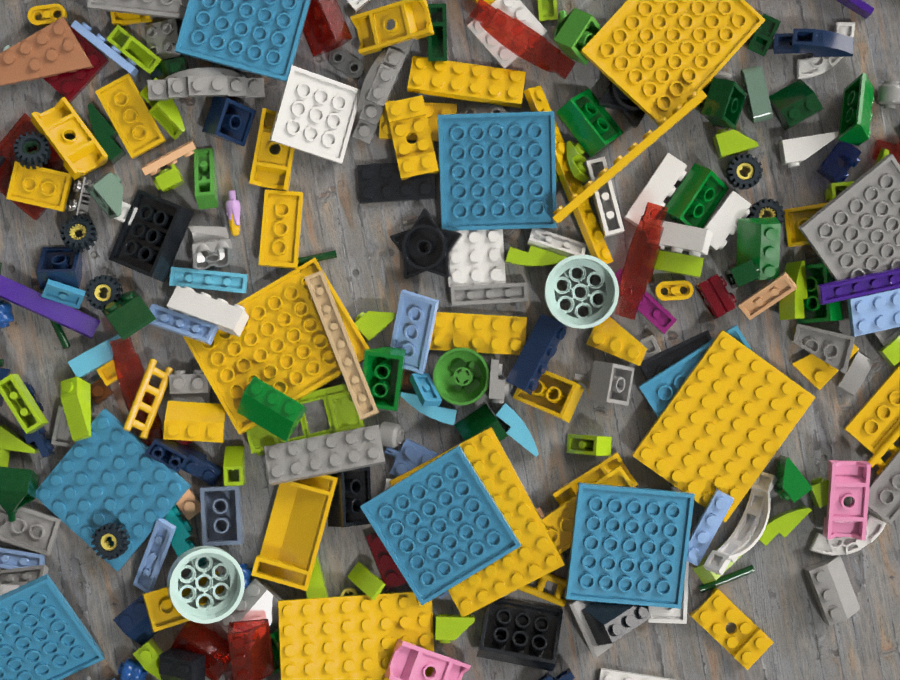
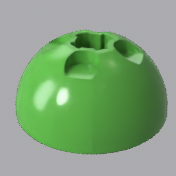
M454 348L444 353L437 361L433 372L434 385L439 395L447 402L455 405H468L479 400L486 392L490 382L489 367L485 359L476 351L468 348Z

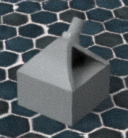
M594 361L589 373H584V375L574 373L573 381L583 382L586 385L587 399L628 406L635 368Z

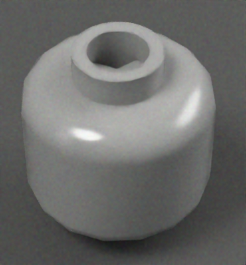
M884 81V84L879 85L877 101L879 104L884 105V109H895L896 105H900L899 81Z
M384 421L379 425L382 446L395 448L398 444L402 443L404 430L401 429L398 423Z

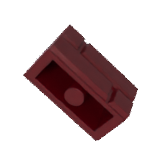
M718 274L695 286L714 319L736 308L735 303L737 302L733 293H728L725 288L727 283L723 276L719 277Z

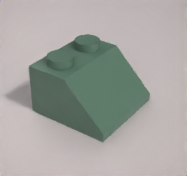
M108 172L85 190L106 215L113 219L121 215L123 186L117 174Z

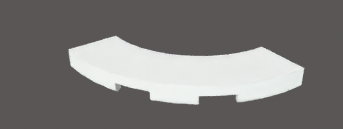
M855 22L835 23L834 32L853 38ZM843 57L798 59L796 61V80L821 75L835 66Z
M867 514L866 540L852 537H835L830 540L817 532L809 550L829 556L847 555L857 552L870 542L872 543L880 535L887 523Z

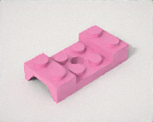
M828 460L827 517H824L823 536L826 539L852 537L866 540L871 464L867 461ZM851 496L853 499L852 503L845 506L843 504L844 499Z
M398 639L384 676L390 680H461L463 674L470 669L471 665ZM432 666L433 673L431 676L427 677L425 675L426 668Z

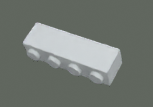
M667 153L624 216V219L642 231L646 227L649 229L655 213H660L666 205L663 202L667 196L671 197L676 190L674 185L677 180L682 181L687 171H685L687 165L670 153Z
M605 156L586 161L584 164L587 168L586 173L590 178L588 181L592 180L593 183L599 178L598 174L604 168L608 169ZM609 180L592 195L604 238L621 234L625 231L612 181Z
M176 286L167 304L170 310L214 324L219 328L218 330L240 337L249 318L244 307L238 304H234V306L229 305L227 301L221 298L215 300L207 293H196L195 290L187 286L184 288Z

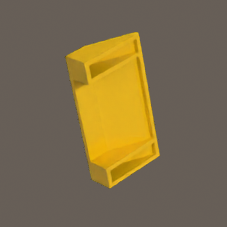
M323 475L279 484L262 549L254 562L252 576L304 591L308 590L338 481L337 477Z

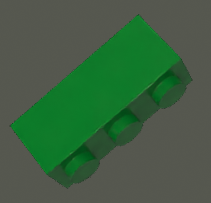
M862 73L843 90L838 140L860 146L868 140L871 134L869 128L873 116L871 109L874 102V87L866 73Z
M588 88L570 99L556 113L571 131L573 137L582 145L585 152L590 157H593L624 132L607 110L597 105L599 100Z
M694 163L663 211L678 224L703 228L729 188L712 170Z
M776 217L737 218L736 266L750 260L753 263L756 262L760 269V278L757 280H773L779 276L781 223Z
M823 263L805 265L808 299H803L805 318L797 319V324L843 320L841 301L821 305L818 300L817 285L835 281L833 276Z
M381 347L365 350L363 373L378 409L398 410L406 349Z
M254 376L243 393L237 413L287 442L307 408Z

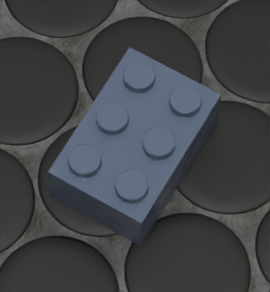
M242 485L201 487L200 503L203 546L244 543Z

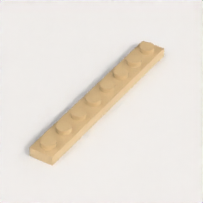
M321 270L304 277L360 420L379 414L323 271Z

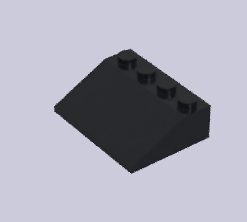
M138 189L109 260L165 283L194 212ZM134 208H138L131 225H129L128 223Z
M503 597L486 605L476 657L553 671L557 659L563 609Z

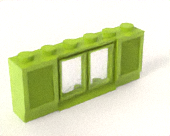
M346 383L313 391L298 400L297 402L304 405L307 410L287 442L364 427L365 422L359 418ZM259 425L246 431L251 454L257 453V456L265 455L264 446L286 442Z

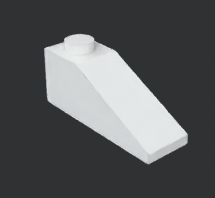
M839 131L780 141L778 145L781 164L788 165V168L800 166L799 163L838 137Z

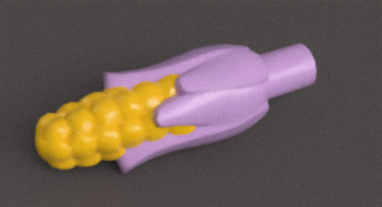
M232 190L228 191L229 201H226L225 208L231 234L238 236L240 234L241 208L239 200H236V192Z

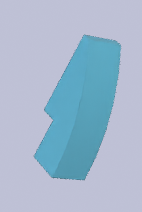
M116 335L68 361V364L75 376L83 378L109 361L115 360L132 350L126 339L122 340L119 335Z
M401 392V397L419 412L437 421L454 425L456 409L422 406L416 394Z
M504 403L495 415L510 426L506 433L537 457L539 453L530 431L516 412Z

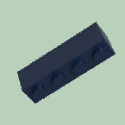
M542 313L510 371L506 382L531 395L538 387L541 375L546 372L549 360L555 355L557 345L565 337L567 327Z

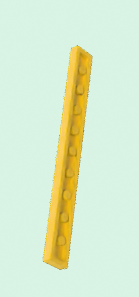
M541 86L528 88L523 91L532 112L552 111ZM555 121L556 172L569 199L575 193L581 194L584 189L582 188L581 181L576 179L570 170L566 145ZM587 199L573 213L591 256L609 264L613 262L611 253Z
M703 90L698 94L696 91L687 98L688 103L684 106L678 105L672 111L673 115L669 119L664 117L657 123L658 128L655 131L650 129L642 136L644 140L641 143L637 144L635 142L627 149L628 154L624 157L622 155L618 156L612 162L614 166L609 170L604 168L598 174L599 178L594 183L590 180L582 187L584 191L581 194L575 193L568 199L569 204L564 208L562 205L553 212L555 216L552 217L556 225L704 101L707 95Z

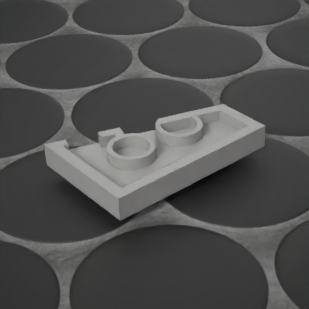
M797 324L793 343L846 375L855 337Z

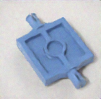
M406 438L403 446L398 451L387 447L384 452L394 457V464L390 474L396 477L439 455V453Z

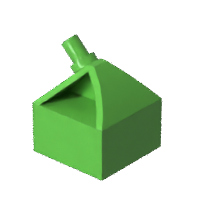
M574 8L568 15L565 10L559 11L560 19L554 31V41L568 58L586 66L589 60L580 51L602 27L591 14Z

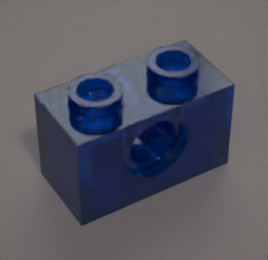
M839 141L816 171L831 183L844 182L849 175L847 171L850 167L854 168L860 161L859 156L862 151L850 143ZM838 158L844 161V167L837 165Z

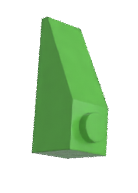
M213 148L194 150L195 198L199 210L217 208L218 188Z

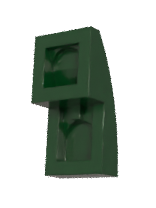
M763 13L762 17L765 21L753 33L747 49L765 57L781 21Z

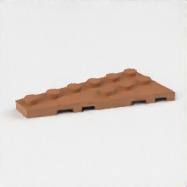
M62 17L0 53V86L14 85L23 81H33L56 76L61 73H71L80 69L94 67L68 22Z

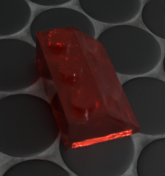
M311 0L303 33L313 57H317L343 46L352 39V36L337 0Z
M269 619L229 622L227 635L233 679L262 680L274 673L275 666Z
M187 621L171 648L174 647L206 655L205 676L210 680L220 679L239 650L231 642L224 640L216 632L203 626L202 623Z

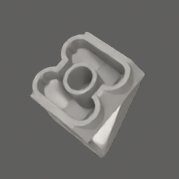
M188 226L187 244L192 253L193 269L204 270L210 266L225 267L231 263L232 245L226 227Z

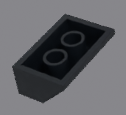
M370 466L328 474L338 478L328 513V527H351L370 524L360 508L362 504L371 499Z
M593 602L582 609V613L598 646L617 641L651 618L647 607L642 605Z

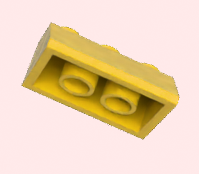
M168 401L163 439L224 443L226 411L222 404Z

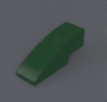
M428 4L434 35L428 36V62L447 61L446 4Z
M89 103V118L95 137L110 161L116 163L126 155L124 150L114 140L119 135L102 113L92 103Z

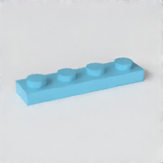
M171 267L169 286H187L195 289L246 294L248 274Z

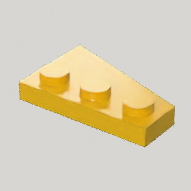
M610 316L601 324L593 327L587 341L588 346L637 366H641L647 351L644 345Z
M855 344L853 345L851 357L859 350ZM811 353L791 363L817 390H821L839 371Z

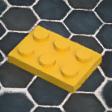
M15 161L6 199L65 212L72 177L69 173L43 167L39 168L38 166H36V169H33L32 166H30V169H27L25 165L22 167L20 162Z

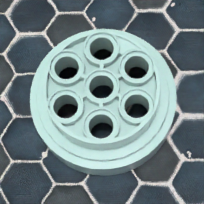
M574 255L560 261L548 274L544 286V299L551 315L563 325L576 329L591 328L604 322L614 311L619 297L618 281L612 269L604 261L590 255ZM574 268L581 270L582 276L580 279L573 278L572 270ZM592 275H596L600 279L597 286H593L590 283ZM563 280L566 282L567 288L565 291L557 289L558 281ZM577 287H581L585 291V295L582 298H578L575 295ZM595 294H600L603 298L600 305H596L593 302ZM562 299L570 302L568 310L561 309L560 301ZM580 306H585L588 309V314L585 317H581L578 314Z
M198 546L187 550L175 560L167 577V592L171 603L182 616L196 623H214L226 618L237 608L244 593L245 582L240 565L226 551L214 546ZM202 557H206V564L204 566H198V560ZM218 566H223V572L220 575H216L215 569ZM189 568L190 574L187 577H181L182 570ZM201 577H207L205 585H198ZM220 585H223V592L220 594H216V588ZM190 588L191 591L188 596H181L183 589ZM207 596V602L204 605H199V599Z

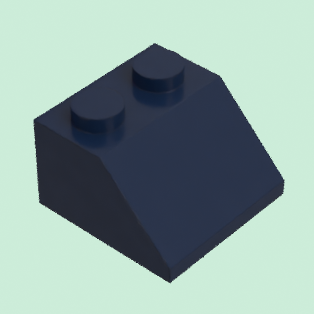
M214 96L202 132L244 147L256 110L227 97Z
M43 247L36 271L40 289H44L48 279L79 289L82 279V252L80 253L79 250L74 252L73 249L69 250L67 247Z
M142 595L113 619L125 635L141 646L159 632L152 631Z

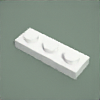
M532 228L527 245L535 246L567 258L574 255H585L587 247L585 243L539 228Z

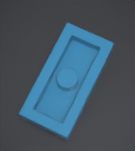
M48 279L41 297L79 309L86 291Z
M411 373L409 380L421 405L440 406L442 399L429 373Z

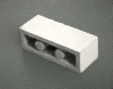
M735 191L728 194L703 228L713 233L709 247L713 252L718 249L722 250L728 242L726 240L728 235H733L736 232L737 218H746L750 213L749 207L752 204Z
M653 219L648 242L653 244V248L664 250L667 247L671 248V251L682 254V251H687L691 256L700 257L701 254L708 255L713 233L708 229Z

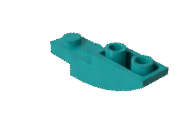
M175 505L165 516V520L177 527L171 544L179 557L187 550L197 547L193 540L189 541L188 537L194 534L191 531L193 529L189 521L183 520L180 515L182 514L181 510ZM205 557L200 558L198 566H204L207 559Z

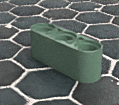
M761 65L741 69V81L743 89L747 93L746 103L751 122L757 123L771 120L772 109Z

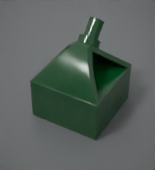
M713 77L703 88V92L707 97L697 106L698 110L714 126L735 130L747 93L735 81Z
M0 466V505L8 515L9 522L16 520L18 509L36 499V490L38 489L40 476L32 470Z

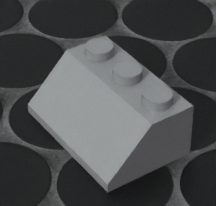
M840 555L804 568L821 616L826 624L830 626L844 621L860 610Z
M254 578L244 590L237 608L229 616L217 622L232 638L251 651L278 620L277 601L282 599L265 581Z
M567 599L593 658L600 656L612 647L613 644L598 646L582 612V609L592 604L593 601Z

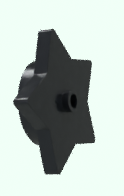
M608 79L609 86L597 105L621 111L633 128H637L645 112Z
M423 209L411 229L390 236L391 240L403 253L404 278L409 279L426 271L450 278L449 253L460 240L462 234L440 228L429 211ZM426 244H429L428 251H426L424 248Z

